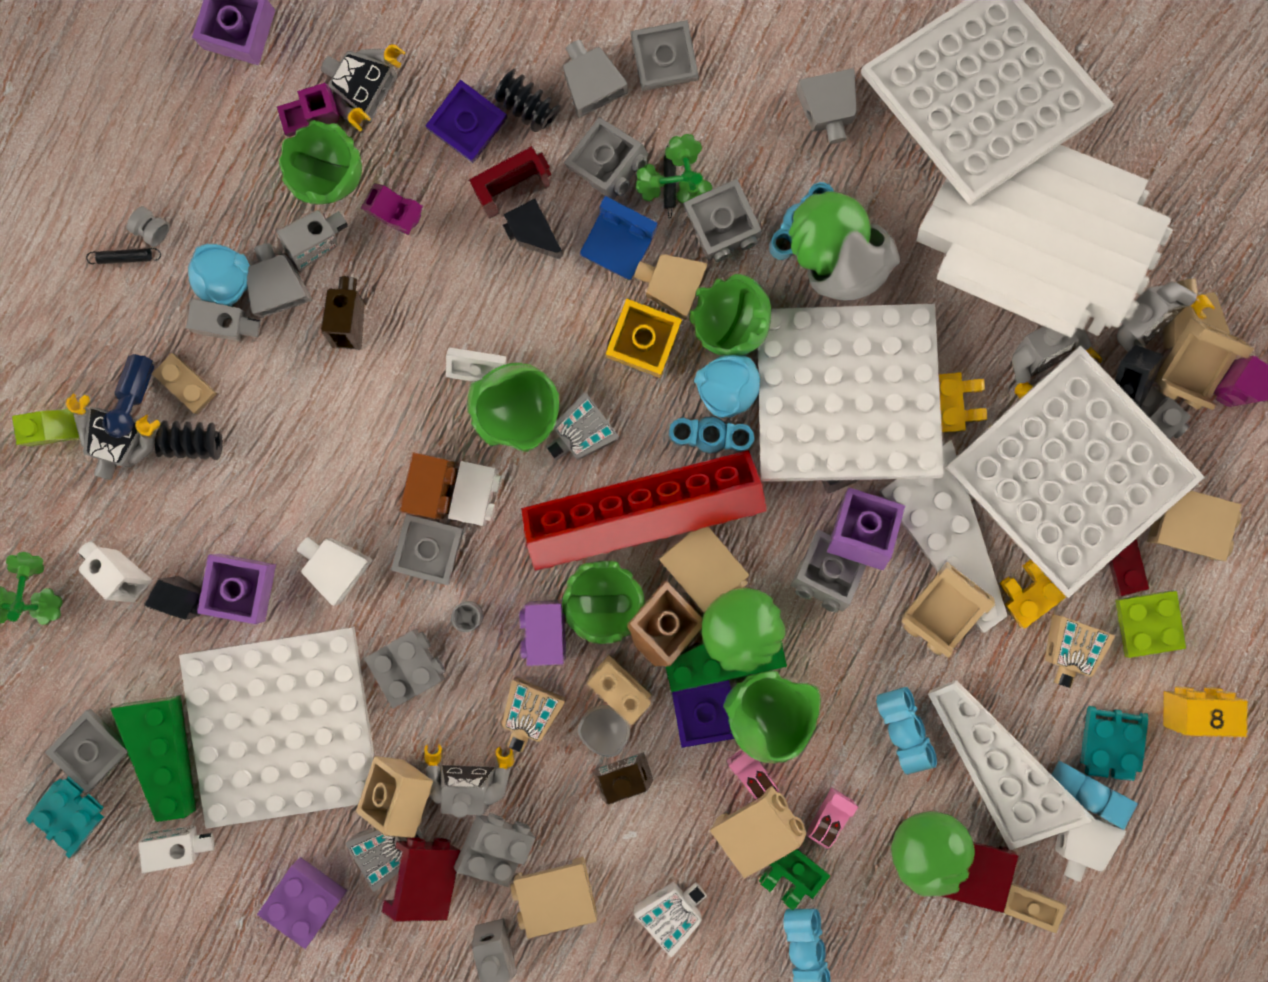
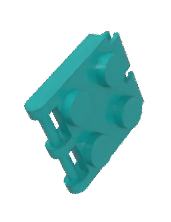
M1088 706L1080 763L1085 765V774L1108 778L1111 768V778L1135 781L1136 772H1142L1149 721L1148 714L1140 713L1139 715L1122 713V710L1114 709L1112 712L1097 710L1095 706ZM1096 715L1112 717V720L1098 719ZM1122 719L1138 721V724L1122 722Z
M68 776L67 779L62 780L60 778L51 785L26 818V821L29 824L34 823L46 833L45 838L49 841L54 840L58 846L66 851L65 855L70 859L104 818L100 814L104 807L90 794L82 798L80 795L84 789Z

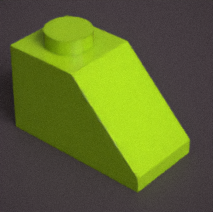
M68 409L38 411L12 416L16 445L33 447L80 439L74 414Z

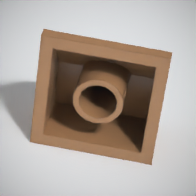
M664 581L627 625L635 647L655 667L670 666L702 628V617L667 581Z

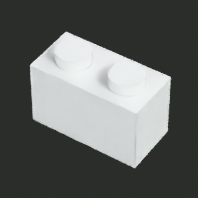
M460 461L448 519L480 526H486L487 521H492L495 504L491 503L493 492L498 493L501 483V476L497 475L498 469Z

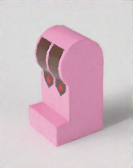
M742 749L726 760L730 769L738 776L755 800L763 796L766 789L771 786L774 787L776 792H779V789L767 774L768 772L761 762L751 758Z
M831 787L808 828L807 837L824 848L829 849L834 844L840 830L843 829L850 816L853 817L858 809L857 804Z

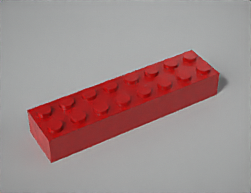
M746 450L523 507L521 511L526 545L534 570L536 571L572 561H579L599 554L610 553L630 546H638L642 543L658 539H665L673 535L696 531L708 526L751 517L767 512L762 482L750 451Z

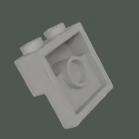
M598 117L565 160L564 164L568 169L587 180L593 188L614 200L617 195L623 196L628 191L630 186L629 180L639 168L647 164L649 154L642 143Z
M738 179L684 202V208L695 229L696 237L707 261L713 258L715 262L723 261L731 256V250L740 246L742 250H747L758 243L757 239L761 237L762 230Z
M1152 385L1140 409L1169 440L1173 436L1179 438L1188 430L1189 425L1186 422L1191 416L1172 398L1164 397Z
M818 529L812 538L805 557L799 564L790 586L796 588V594L802 598L811 599L814 597L822 601L823 608L828 611L838 612L840 610L843 612L851 604L866 565L827 553L831 535Z
M417 628L364 658L393 709L445 679L443 675L445 668L438 657L433 658L428 649L431 647L427 636L424 632L419 633Z
M489 813L488 816L476 815L454 869L460 874L509 887L518 864H525L536 837L530 832L531 828L522 822L515 821L514 824L505 822V819L492 813Z

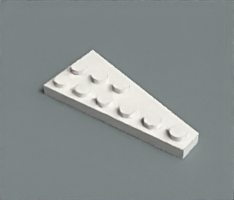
M949 440L942 445L943 478L895 479L881 489L879 493L884 499L905 505L901 523L937 572L948 562L994 597L995 605L988 613L984 612L975 623L979 630L985 633L1008 615L969 493L945 468L957 456L952 440Z
M957 680L929 691L928 695L1009 850L1093 822L1094 817Z

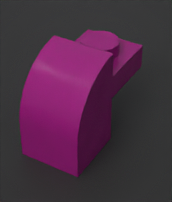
M326 83L297 91L299 100L277 106L283 131L287 137L295 136L297 129L308 126L312 120L326 124H336L339 121L332 90Z
M374 183L360 209L390 227L409 235L412 228L420 221L423 206L415 200L403 198L385 185Z

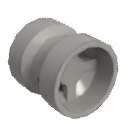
M141 206L132 213L126 228L136 236L141 235L144 241L152 247H156L167 236L170 225L162 218H155L150 210Z
M465 601L457 605L451 614L453 626L461 632H470L476 629L483 620L482 608L473 601Z

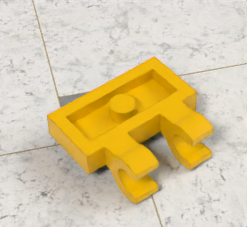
M962 372L939 374L942 433L966 431L965 422L987 420L986 408L964 410L963 393L985 391L984 379L962 381Z
M1031 559L1024 563L1022 567L1034 582L1024 590L1021 589L1014 578L1010 579L1009 576L999 582L1001 588L1011 599L1004 604L1023 629L1027 628L1066 598Z

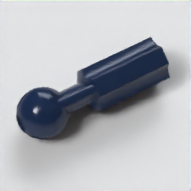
M132 354L127 358L114 392L118 399L116 408L109 411L103 417V428L111 437L121 438L128 435L133 429L134 421L130 413L133 405H139L142 402L155 367L152 363L153 360L146 356Z

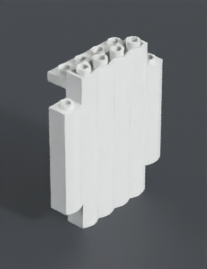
M1059 145L971 205L965 201L946 178L920 226L916 241L946 254L940 266L937 280L1068 337L1073 336L1076 328L1083 330L1089 316L1094 317L1088 332L1099 336L1104 326L1110 328L1112 325L1118 328L1124 318L1130 320L1138 305L1133 299L1136 293L1142 295L1150 280L1145 274L1148 269L1154 270L1161 257V253L1156 252L1159 244L1162 246L1166 245L1173 229L1168 228L1172 218L1143 207L1150 191L1145 190L1149 180Z

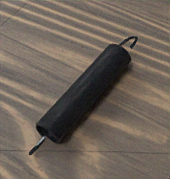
M664 155L663 176H676V166L672 160ZM676 182L664 184L663 205L664 209L668 210L669 219L672 218V209L671 216L669 217L668 208L676 207Z
M157 248L93 251L87 254L86 260L89 264H95L88 261V255L95 253V260L98 264L151 261V249H155L160 254L158 259H153V261H157L161 258V252Z

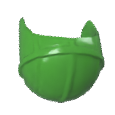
M508 363L494 368L484 375L482 379L471 383L468 392L467 410L471 416L473 428L489 446L501 444L527 452L543 443L556 425L559 412V393L552 380L538 368L524 363Z
M766 671L749 675L743 682L737 683L728 693L724 702V709L729 716L733 737L747 755L764 763H782L797 757L809 742L816 728L821 697L818 688L811 684L794 683L781 678L777 671Z

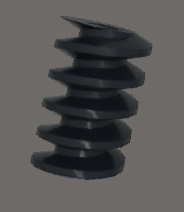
M516 69L510 70L497 86L495 100L499 103L504 102L505 109H513L512 113L515 117L522 116V123L525 125L531 124L530 128L533 132L547 128L559 113L561 105L558 104L551 109L549 107L552 101L551 97L541 101L543 90L539 89L533 94L534 83L530 82L523 86L525 75L521 74L515 79Z
M163 420L156 432L154 447L157 457L164 455L168 458L173 456L184 458L188 456V458L195 459L199 456L201 459L211 457L214 460H218L222 453L223 439L221 432L216 431L214 423H209L207 431H204V426L201 422L196 424L195 430L192 429L191 422H185L184 428L181 430L178 421H174L172 428L169 429L168 422Z

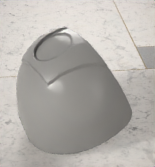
M599 705L585 713L579 723L578 734L582 742L591 751L601 756L615 757L622 752L628 742L630 726L610 705Z

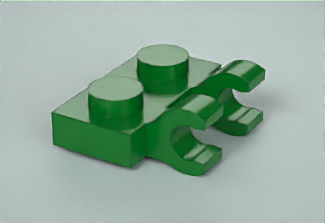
M796 849L769 864L771 867L763 873L758 881L765 889L771 892L782 876L788 879L794 885L785 892L781 899L786 906L794 910L805 894L813 900L830 878V875L799 849Z

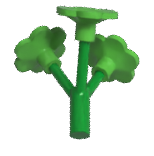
M685 134L682 137L674 136L670 139L669 147L665 149V156L672 160L675 166L684 165L685 171L682 175L663 177L656 172L652 164H646L644 167L637 170L636 190L642 194L645 201H652L653 198H658L661 193L660 187L674 182H679L680 190L677 192V199L680 203H684L712 190L711 183L705 181L700 173L693 172L690 164L697 161V155L702 151L701 143L695 141L692 134Z
M19 552L17 555L7 556V570L11 573H17L16 578L19 582L16 593L7 591L4 587L0 586V624L4 623L7 619L12 622L17 621L22 611H29L31 617L37 618L38 623L41 625H47L51 621L58 620L61 616L59 608L63 602L62 598L55 595L52 589L44 588L41 592L34 593L31 596V604H24L22 601L25 581L33 574H41L44 571L43 559L39 556H32L28 552Z

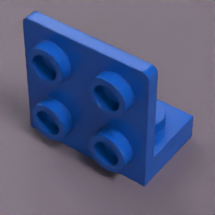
M605 196L600 204V214L580 251V255L630 281L657 232L658 223Z

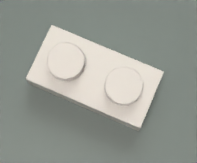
M449 347L446 354V377L475 382L482 379L484 375L494 368L506 364L507 356Z

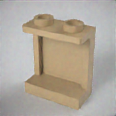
M1191 318L1158 371L1155 382L1162 387L1160 392L1169 398L1176 400L1179 396L1184 398L1188 405L1200 410L1204 406L1214 410L1216 404L1210 398L1237 355L1248 359L1254 348L1234 335Z
M1190 490L1151 525L1147 542L1198 554L1215 561H1227V557L1231 555L1234 548L1232 539L1235 528L1241 522L1242 514L1240 509L1242 504Z
M709 527L690 531L658 558L704 613L720 595L733 589L744 588L748 584L745 579L750 576Z
M946 562L902 615L903 627L912 636H921L928 642L927 646L935 654L941 656L943 653L949 658L953 654L955 646L984 612L988 613L993 608L995 600L993 596Z
M610 654L589 675L587 685L630 725L651 705V701L648 699L652 695L651 692Z
M773 786L766 789L763 796L731 815H728L726 812L717 817L710 829V832L744 878L800 848L806 836L802 821L792 814L784 796L781 793H777Z
M584 857L572 859V864L527 875H522V872L516 873L514 883L510 884L513 901L519 902L521 910L517 912L519 927L521 930L525 929L527 939L597 922V909Z

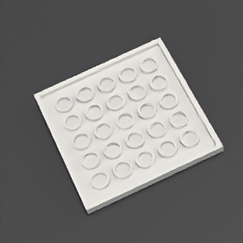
M965 0L876 57L861 69L862 76L969 205L1110 112L1114 106L1112 101L1024 0Z
M935 304L771 309V325L768 336L758 347L761 482L943 478Z
M1078 346L945 466L1067 598L1074 594L1205 478L1082 346Z
M355 627L179 655L206 829L359 804L375 755Z

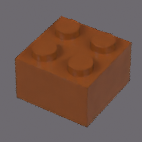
M412 452L400 512L432 519H444V514H449L452 497H449L451 485L455 486L459 470L455 468L456 462Z

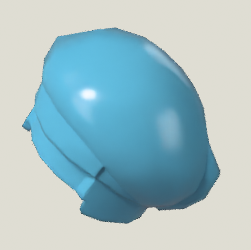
M204 244L197 247L192 255L188 266L189 283L194 293L202 301L232 307L243 292L248 290L247 276L250 265L244 254H240L226 246Z
M727 355L718 357L701 370H698L694 383L697 384L702 401L713 415L720 418H731L748 410L757 399L760 388V375L755 363L745 355Z

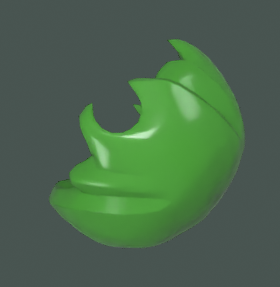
M312 120L308 126L297 129L295 137L284 139L282 142V154L279 158L280 169L283 173L282 181L300 201L316 205L338 202L351 194L358 186L362 174L360 153L354 147V140L347 136L346 132L338 124H326Z
M827 191L823 194H812L805 199L793 214L794 221L788 232L792 238L791 250L797 256L799 265L805 269L815 270L821 276L832 274L838 262L843 242L849 233L859 231L869 243L871 227L868 215L858 201L838 192Z
M734 274L726 281L720 278L716 279L712 287L697 289L696 297H698L697 307L690 312V322L694 326L696 337L706 349L721 356H739L750 353L765 341L771 325V303L767 293L758 282L748 276Z
M617 561L590 562L582 564L577 568L576 572L567 581V588L562 599V609L568 625L580 638L595 644H610L622 641L623 637L630 635L627 624L645 604L643 590L639 583L632 579L633 574L629 570L621 568Z
M753 588L733 589L720 595L710 604L702 619V639L708 654L712 659L719 661L724 670L728 671L741 670L749 672L755 670L758 665L771 662L772 655L781 649V640L785 637L786 633L784 623L780 617L781 610L773 603L772 597L763 591Z
M936 811L916 813L905 819L897 828L891 845L893 864L901 881L916 894L923 897L957 893L959 891V883L966 880L969 876L967 869L972 864L975 853L972 837L966 827L950 814Z

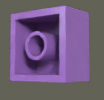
M203 0L192 38L204 50L259 66L275 9L268 0Z
M848 487L840 504L827 553L884 570L892 558L905 505Z
M225 554L208 555L197 613L255 625L265 622L276 564Z
M562 600L529 601L525 608L520 610V628H525L526 637L521 640V658H527V666L563 665L566 659V637Z
M299 857L289 868L257 915L306 949L347 890Z

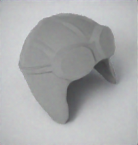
M870 224L869 243L859 231L849 233L843 242L838 262L831 275L820 276L815 270L807 269L812 288L820 295L844 301L856 300L870 295L883 285L891 270L900 263V255L893 237L876 224Z

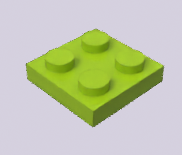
M1171 590L1115 599L1125 657L1132 658L1186 649L1177 591Z

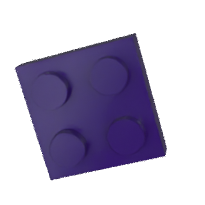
M460 79L425 127L471 163H474L507 120L508 116Z
M729 680L672 692L681 748L734 739L730 729L729 716L724 709L725 699L731 690Z

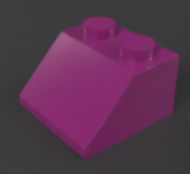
M1255 355L1249 356L1248 359L1240 358L1234 360L1213 393L1217 396L1216 400L1228 407L1267 401L1268 364Z

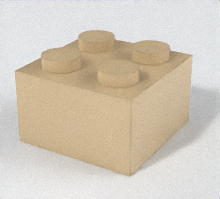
M374 756L356 812L383 835L415 838L418 826L422 820L427 798L431 793L433 780L403 759Z

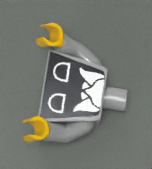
M395 44L389 45L386 49H363L356 53L347 51L341 62L327 56L322 63L321 72L332 77L328 86L332 90L339 115L351 123L359 132L363 130L360 127V123L363 120L369 123L372 122L397 77L395 70L389 64L400 68L402 65L397 61V58L401 54L405 55L406 52Z
M1176 282L1149 287L1135 300L1138 305L1130 320L1124 318L1121 322L1122 325L1118 330L1117 340L1128 352L1135 344L1144 347L1186 306H1191L1200 319L1206 318L1202 311L1203 309L1210 307L1214 310L1215 307L1206 295L1197 296L1196 293Z
M1043 326L1025 336L1012 357L1015 379L1019 383L1014 390L1015 395L1022 398L1033 388L1028 382L1031 377L1061 362L1078 346H1082L1100 364L1102 358L1091 347L1092 344L1085 329L1076 328L1073 336L1068 337Z
M73 393L66 400V407L74 414L81 446L84 447L83 453L99 459L94 472L95 476L112 480L116 465L133 467L134 464H138L153 452L155 430L160 427L158 420L149 424L147 414L139 420L133 419L134 426L132 431L121 438H114L105 432L102 425L103 417L109 411L90 407V409L85 408L90 403V398L87 395H83L78 402L76 395Z
M438 744V752L436 754H430L428 752V745H426L424 748V760L429 765L426 767V776L433 780L429 797L435 803L441 804V813L453 814L458 818L467 815L485 814L490 805L501 800L505 795L510 773L507 768L511 767L515 762L513 749L510 748L509 755L502 757L501 746L496 749L499 768L441 765L439 767L438 764L442 759L441 745Z

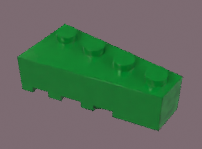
M781 640V649L772 655L771 662L758 665L755 670L749 672L724 670L719 661L710 657L703 641L684 649L670 666L665 667L670 690L675 692L787 667Z
M181 695L128 702L110 708L155 822L182 819L195 812L196 802Z

